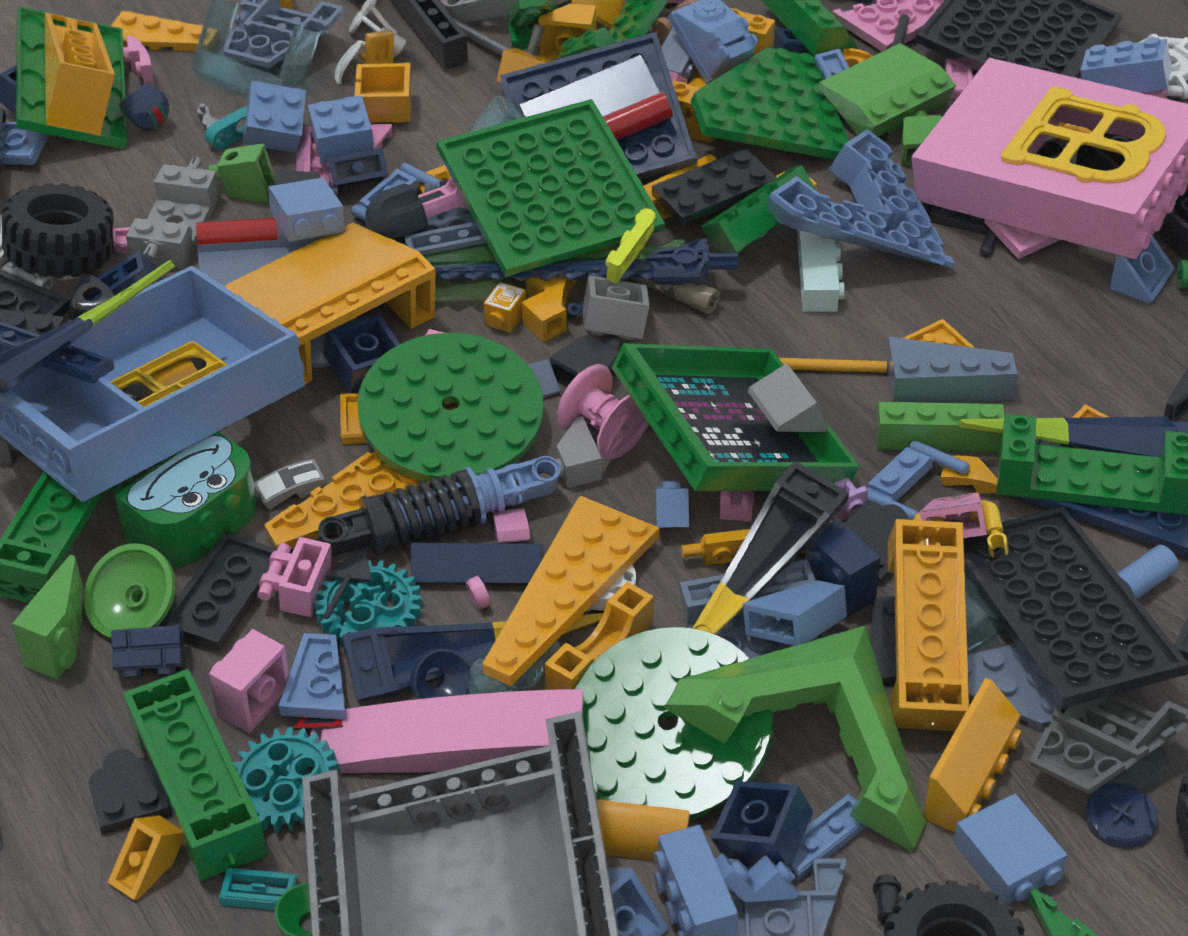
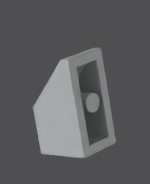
M583 416L575 419L557 444L556 460L560 465L559 477H562L566 488L602 480V457Z

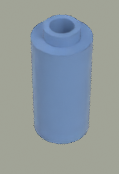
M1157 545L1117 574L1135 597L1139 599L1177 572L1179 565L1175 554L1168 547Z

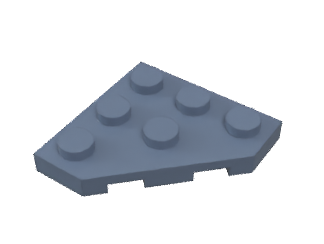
M1016 644L967 655L968 693L970 699H974L984 679L988 678L996 684L1019 712L1020 719L1028 722V727L1040 732L1049 727L1053 719L1052 714L1059 704Z

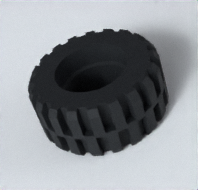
M46 183L44 186L33 185L27 190H19L7 200L2 209V248L4 249V254L16 267H22L25 272L30 274L33 272L38 273L42 277L55 276V278H63L64 276H71L72 278L78 277L81 273H91L95 268L99 269L112 254L114 222L112 208L96 192L92 190L86 191L84 187L77 185L72 187L64 183H60V185Z
M947 880L946 885H939L937 881L925 884V888L922 891L919 888H915L908 892L906 900L904 898L900 899L893 906L892 914L887 917L883 936H1024L1025 928L1018 917L1014 918L1015 911L1006 902L1003 904L998 902L999 896L989 890L986 893L979 890L978 885L968 883V886L958 885V881Z

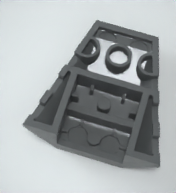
M1115 694L1066 708H1061L1060 705H1057L1052 714L1053 719L1049 727L1044 729L1029 759V765L1074 788L1091 794L1188 727V709L1167 701L1157 713H1154Z

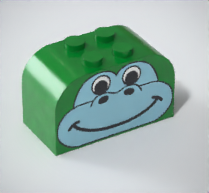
M219 431L170 456L115 495L124 539L130 544H144L156 549L166 557L171 567H182L196 562L213 549L224 532L230 534L239 532L243 526L253 519L257 511L250 458L243 448Z

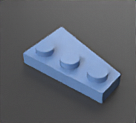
M303 634L278 706L281 716L347 720L336 635Z

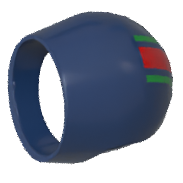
M150 82L138 88L118 104L122 114L126 115L136 127L146 131L159 128L167 120L169 114L168 99L162 91Z

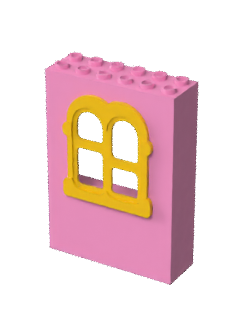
M988 58L912 155L915 196L919 198L920 202L1136 259L1142 249L1148 247L1153 233L1159 231L1166 214L1172 212L1178 196H1182L1186 190L1188 183V104ZM1059 122L1092 129L1093 131L1091 133H1083L1056 125ZM1109 133L1135 141L1120 142L1107 139L1104 135ZM1048 136L1070 141L1057 158L1053 159L1036 155V152ZM1083 144L1120 153L1125 158L1124 164L1110 171L1095 170L1072 164L1069 161Z

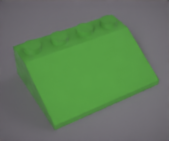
M899 43L819 82L818 87L857 135L868 129L879 137L886 132L889 134L902 127L903 119L910 117L917 110H923L928 114L946 105L956 84L940 65Z

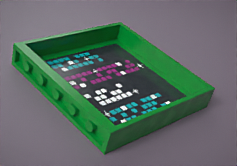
M623 343L612 365L613 371L695 491H771L777 480L794 461L832 483L845 478H849L852 482L860 468L827 422L828 428L826 432H785L774 429L747 392L750 386L784 365L772 349Z

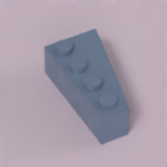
M888 336L886 361L892 402L947 403L1014 400L1018 373L1013 353Z

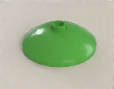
M133 543L111 550L97 562L86 582L84 607L90 623L97 631L111 638V630L157 627L166 617L174 599L175 576L173 569L163 554L148 545ZM143 594L141 600L138 602L139 596Z

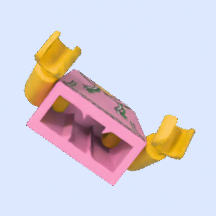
M979 493L933 499L914 516L913 520L963 523V538L990 535L987 538L991 557L994 558L993 550L998 547L1004 548L1006 555L1009 553L1007 537L1002 533L1003 527L999 509L993 502L980 500Z

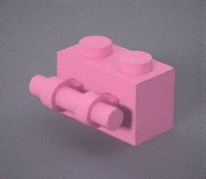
M299 537L292 554L290 553V546L284 543L279 544L277 550L272 552L268 561L269 569L267 573L261 576L259 581L260 589L257 596L261 600L267 601L272 593L279 591L281 611L312 617L315 610V601H317L316 593L322 590V582L327 581L326 575L332 569L331 544Z

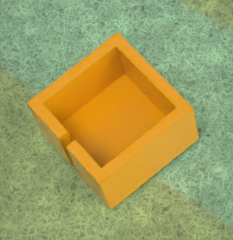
M410 63L357 64L355 97L362 96L370 124L380 122H411L412 79Z

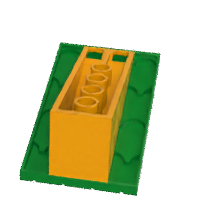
M18 6L16 20V128L28 131L30 129L33 132L54 136L59 135V137L79 141L86 140L89 143L109 147L111 145L114 148L125 149L127 143L126 115L122 114L118 105L125 99L122 28Z

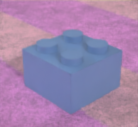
M252 81L247 97L242 144H265V147L269 149L297 153L302 136L306 90Z
M362 96L346 97L327 102L321 101L308 105L311 132L320 164H325V161L331 157L374 149L372 128Z

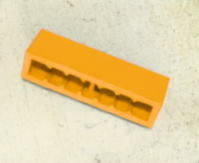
M596 799L605 854L607 856L654 861V852L658 851V836L689 828V810Z

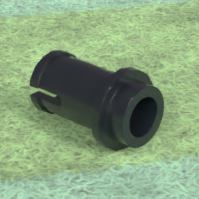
M890 874L878 876L872 886L873 893L877 895V920L881 921L882 924H885L888 915L892 914L893 906L899 901L898 894L902 890L901 883L897 881L894 875Z

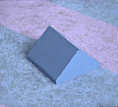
M1151 236L1148 247L1142 249L1136 259L1121 255L1116 257L1110 289L1146 303L1153 302L1175 267L1154 237Z

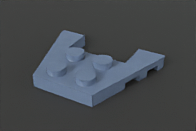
M729 859V860L733 863V862L736 861L737 859ZM813 859L814 891H798L799 895L795 899L744 902L727 886L738 912L737 936H825L845 874L846 859Z

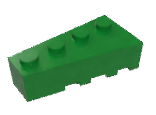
M802 165L789 169L701 226L716 253H739L749 243L765 236L767 231L773 226L778 227L782 225L768 211V199L773 191L794 177H799L817 191Z

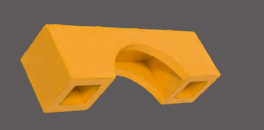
M627 581L607 601L602 618L593 633L577 647H572L565 643L545 663L546 690L575 689L581 676L601 654L618 642L632 635L644 632L654 622V596Z

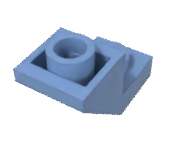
M723 853L715 859L725 884L744 902L795 899L799 895V892L791 882L796 877L782 861L776 865L765 855L750 870H747L739 860L732 863Z

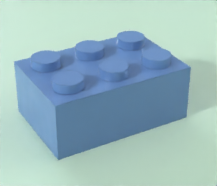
M1152 37L1138 43L1123 41L1116 46H1092L1085 52L1080 70L1083 80L1138 93L1167 90L1171 73L1167 39Z
M696 825L658 836V851L654 852V861L658 872L653 874L658 894H664L666 897V913L670 923L677 924L680 931L677 933V936H737L738 912L701 826Z

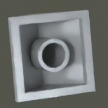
M787 363L750 386L747 391L776 431L826 432L828 428L817 402Z

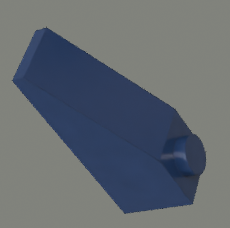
M139 250L97 278L106 284L115 296L158 267ZM162 277L156 280L151 285L163 280ZM96 287L88 288L83 293L84 299L88 301H95L102 295V291Z

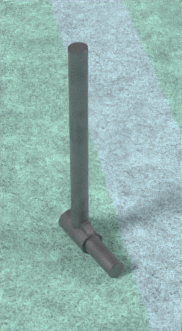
M453 18L467 37L500 55L503 54L504 49H511ZM534 25L528 47L523 51L535 55L539 54L537 51L545 29L544 26Z

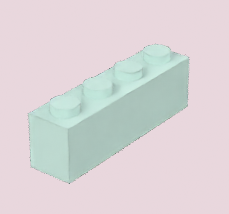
M797 230L803 312H838L839 300H844V282H839V280H842V263H837V261H840L841 247L840 244H835L839 240Z

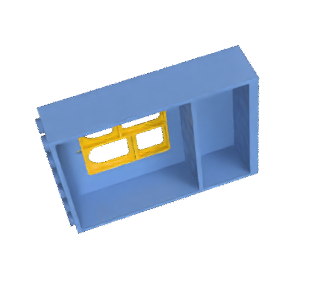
M190 266L148 286L70 344L113 360L114 370L104 377L101 376L94 384L41 366L6 393L0 391V435L80 501L84 502L305 386L303 376L305 369L300 359L298 348L300 341L294 331L287 329L278 323L276 319L263 313L258 307H254L241 296L234 294L223 284H219L210 278L208 274L201 272L194 266ZM184 358H200L206 362L205 368L167 387L151 376V374ZM133 383H141L151 390L153 394L136 402L121 391V389Z

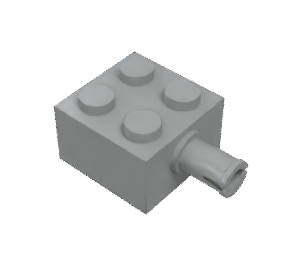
M588 276L582 307L584 330H588L594 335L615 334L624 340L643 339L649 311L647 286L625 281L613 283L606 278Z

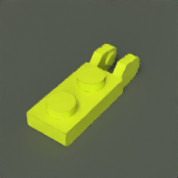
M644 208L639 211L635 216L636 225L634 228L624 233L620 241V247L617 251L612 250L605 262V266L608 267L607 280L618 283L645 246V243L654 231L653 223L656 213L652 209Z

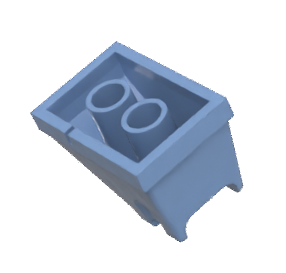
M699 0L671 12L668 16L669 21L706 85L752 57L758 44L755 34H750L748 31L749 24L747 20L737 15L721 0Z

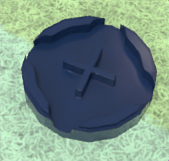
M1113 783L1100 787L1089 798L1085 809V822L1090 832L1101 842L1112 847L1128 849L1141 846L1151 839L1157 826L1158 814L1154 802L1147 794L1143 796L1137 792V788L1128 784Z

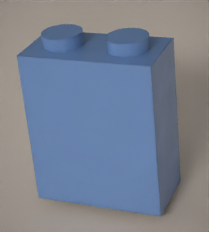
M323 177L268 186L270 213L289 242L345 232L343 205Z
M1016 793L957 822L953 844L992 892L999 896L1002 904L1004 902L1010 904L1015 900L1023 901L1028 898L1031 889H1038L1044 885H1054L1064 875L1067 853Z

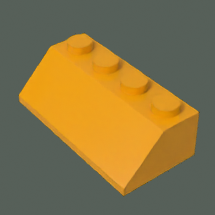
M988 678L984 679L929 777L924 810L925 820L954 833L957 822L982 810L980 805L982 799L988 800L996 783L994 777L996 773L1003 774L1009 760L1007 753L1010 748L1013 750L1017 748L1023 732L1018 729L1020 721L1019 712L996 684Z

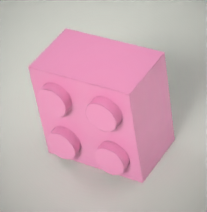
M252 629L243 639H239L235 643L233 649L221 661L215 663L209 673L218 717L250 734L280 702L289 677L284 645Z

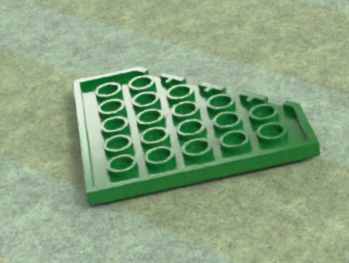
M766 47L694 92L691 99L702 135L832 160L836 159L844 144L849 142L836 108L818 87V83L823 81V78L815 64L814 57L807 53L798 54L783 48L774 49Z

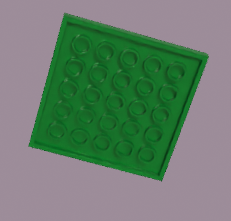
M593 99L437 141L436 149L505 277L619 244L624 233L634 228L636 225L635 216L644 208L652 209L656 213L653 233L664 230L665 222Z

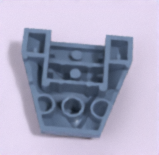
M241 0V13L235 17L236 27L235 30L230 31L223 50L224 56L241 62L271 68L330 29L345 12L344 7L321 1L311 14L280 7L279 0Z

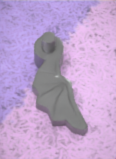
M200 103V107L197 108L198 118L203 121V127L208 128L218 119L211 117L209 108L204 103Z

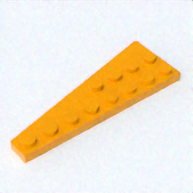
M580 496L482 663L483 674L512 686L660 537V528Z

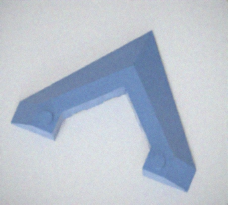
M868 129L844 144L829 168L840 182L851 187L857 203L846 200L842 204L830 202L829 196L819 194L797 176L773 191L769 196L768 211L775 216L778 222L792 229L953 268L955 265L952 257L943 252L944 243L937 230L933 228L931 220L919 198L915 196V191L907 188L904 183L907 177L898 163H893L890 156L893 152L889 145Z

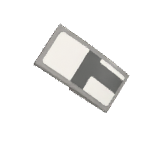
M309 459L282 467L254 482V486L264 505L271 510L295 493L303 499L315 488L327 483V480L314 459Z

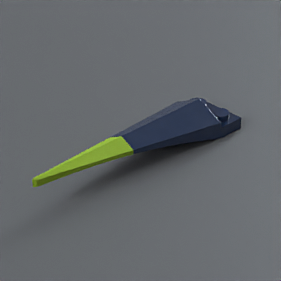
M171 260L165 262L124 291L81 316L34 339L0 352V391L6 393L175 267Z
M1167 416L1037 418L1035 439L1089 450L1160 457L1165 431L1188 433V422L1170 421ZM961 419L958 426L966 429L1002 433L1004 419Z

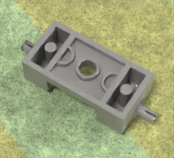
M195 156L191 158L187 167L163 164L154 181L157 200L148 218H135L126 235L129 255L131 256L140 250L156 266H161L171 260L175 265L174 268L185 269L197 246L196 222H208L220 199L216 171L199 169L202 165V160L199 157L195 159Z

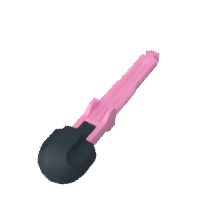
M450 177L445 186L421 195H417L416 190L411 185L403 183L384 190L372 198L365 210V224L367 229L405 244V235L427 231V218L458 206L469 209L452 177Z

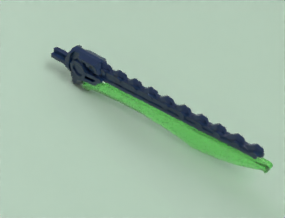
M678 239L667 244L645 245L620 281L630 277H640V279L647 281L652 279L655 285H685V283L691 282L701 285L704 279L709 277V270H738V253H709L707 239L694 240L689 243H685L683 239ZM488 245L444 251L424 257L435 268V278H441L444 281H450L455 278H465L469 281H475L479 278H490L494 281H500L504 278H515L519 281H525L529 278H540L544 281H549L556 277H565L569 281H574L588 276L607 277L608 267L605 266L606 259L612 250L617 251L619 247L602 248L507 277L504 276Z

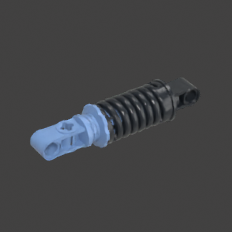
M542 456L523 463L510 464L495 471L492 468L486 469L484 474L481 473L479 475H475L470 467H465L460 471L450 474V477L443 475L439 479L432 478L427 483L422 481L418 482L415 486L407 485L404 489L396 488L392 493L386 491L380 495L359 497V509L326 517L320 522L318 541L331 544V556H338L370 546L373 553L377 556L381 555L389 547L392 549L398 548L400 543L405 546L409 545L411 539L414 542H419L422 540V534L425 538L430 539L434 536V532L437 535H444L445 529L449 532L456 531L457 525L462 529L473 524L480 526L486 523V513L496 511L498 513L504 511L507 506L519 505L528 500L547 496L555 492L560 475V465L556 459ZM545 473L550 475L551 478L545 479L540 477L539 474ZM334 533L338 534L340 537L337 539H329L326 537V535Z

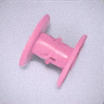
M596 364L580 372L568 385L559 403L557 422L563 430H568L577 417L583 416L586 425L591 424L593 428L600 430L597 437V448L604 459L613 460L622 457L635 446L643 436L649 422L630 394L621 400H613L614 396L610 394L613 387L612 374L607 366Z

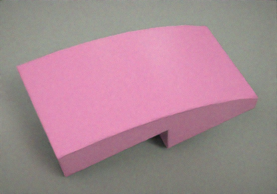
M127 36L128 47H123L125 63H131L132 73L137 72V77H143L144 84L150 82L155 86L148 52L135 37Z

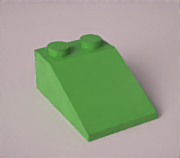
M73 555L68 556L12 623L24 666L57 680L66 669L73 665L77 657L85 611L84 588L77 560Z

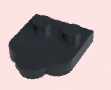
M866 502L844 524L881 557L879 581L888 572L887 542L895 519L908 520V516L901 507L895 504H888L882 507L876 502Z
M125 749L115 750L104 758L103 768L94 772L89 779V788L102 835L131 827L135 818L152 816L164 818L171 816L164 788L149 758H137L133 752Z

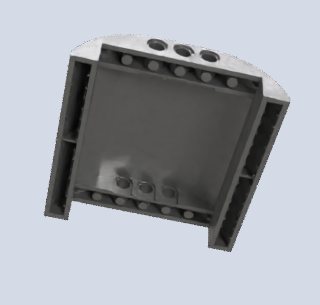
M581 711L546 719L549 746L350 794L337 770L302 778L312 936H619Z

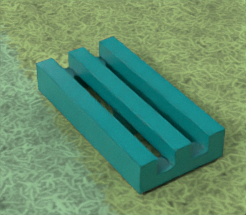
M227 868L219 896L220 905L275 910L281 895L289 888L299 884L298 874ZM232 881H236V882H246V883H252V884H251V885L234 884V883H232ZM266 885L287 886V889L266 887Z

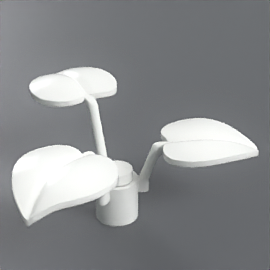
M366 0L362 10L353 19L349 33L353 34L361 21H364L376 32L385 31L386 29L394 33L393 57L395 58L404 47L406 40L396 34V30L391 28L375 8L377 0ZM369 10L374 13L385 28L380 29L366 17L369 15ZM358 40L338 62L334 78L340 85H342V76L349 62L358 49L365 47L364 41Z

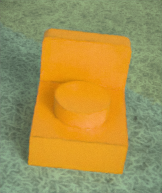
M390 30L367 33L365 36V52H359V59L365 64L393 63L394 33Z

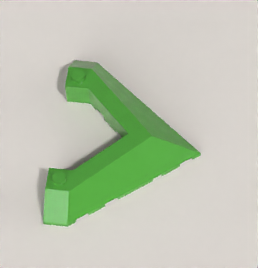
M866 626L679 679L664 709L723 743L727 742L741 718L751 716L754 712L764 710L775 712L792 709L798 704L813 702V704H820L826 702L830 713L835 714L841 728L839 735L849 758H853L859 772L857 779L862 790L849 816L910 852L914 850L926 820Z

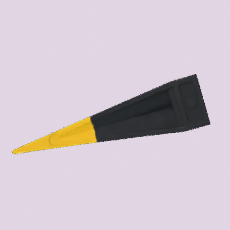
M794 461L775 483L745 540L692 629L716 635L743 609L745 602L755 598L830 526V521L849 500V492Z

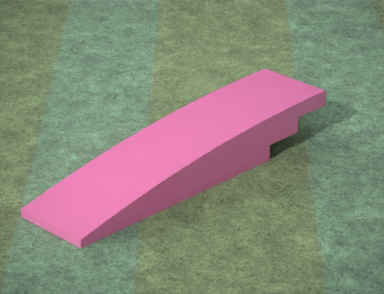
M583 689L469 694L346 709L347 720H341L343 727L322 729L320 741L327 740L330 749L334 750L341 769L340 773L441 772L549 746L546 719L581 711L583 716ZM314 729V730H311V735H312V734L315 733V729Z

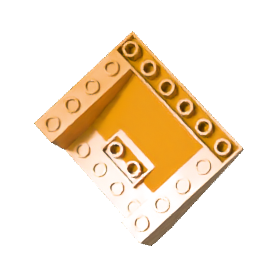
M350 223L344 226L345 232L326 235L224 286L234 294L241 296L254 307H258L269 317L276 319L278 323L296 333L300 341V346L298 347L300 359L305 369L303 372L304 382L307 384L312 381L310 340L385 302L410 329L435 317V268L418 250L355 223Z

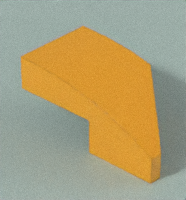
M953 456L969 464L970 469L966 474L958 473L945 466L942 470L940 478L944 486L974 485L976 493H996L997 477L979 457Z

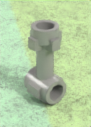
M11 261L2 267V271L45 289L51 290L53 287V279L50 276L42 277L38 273L30 274L25 272L22 267H16Z

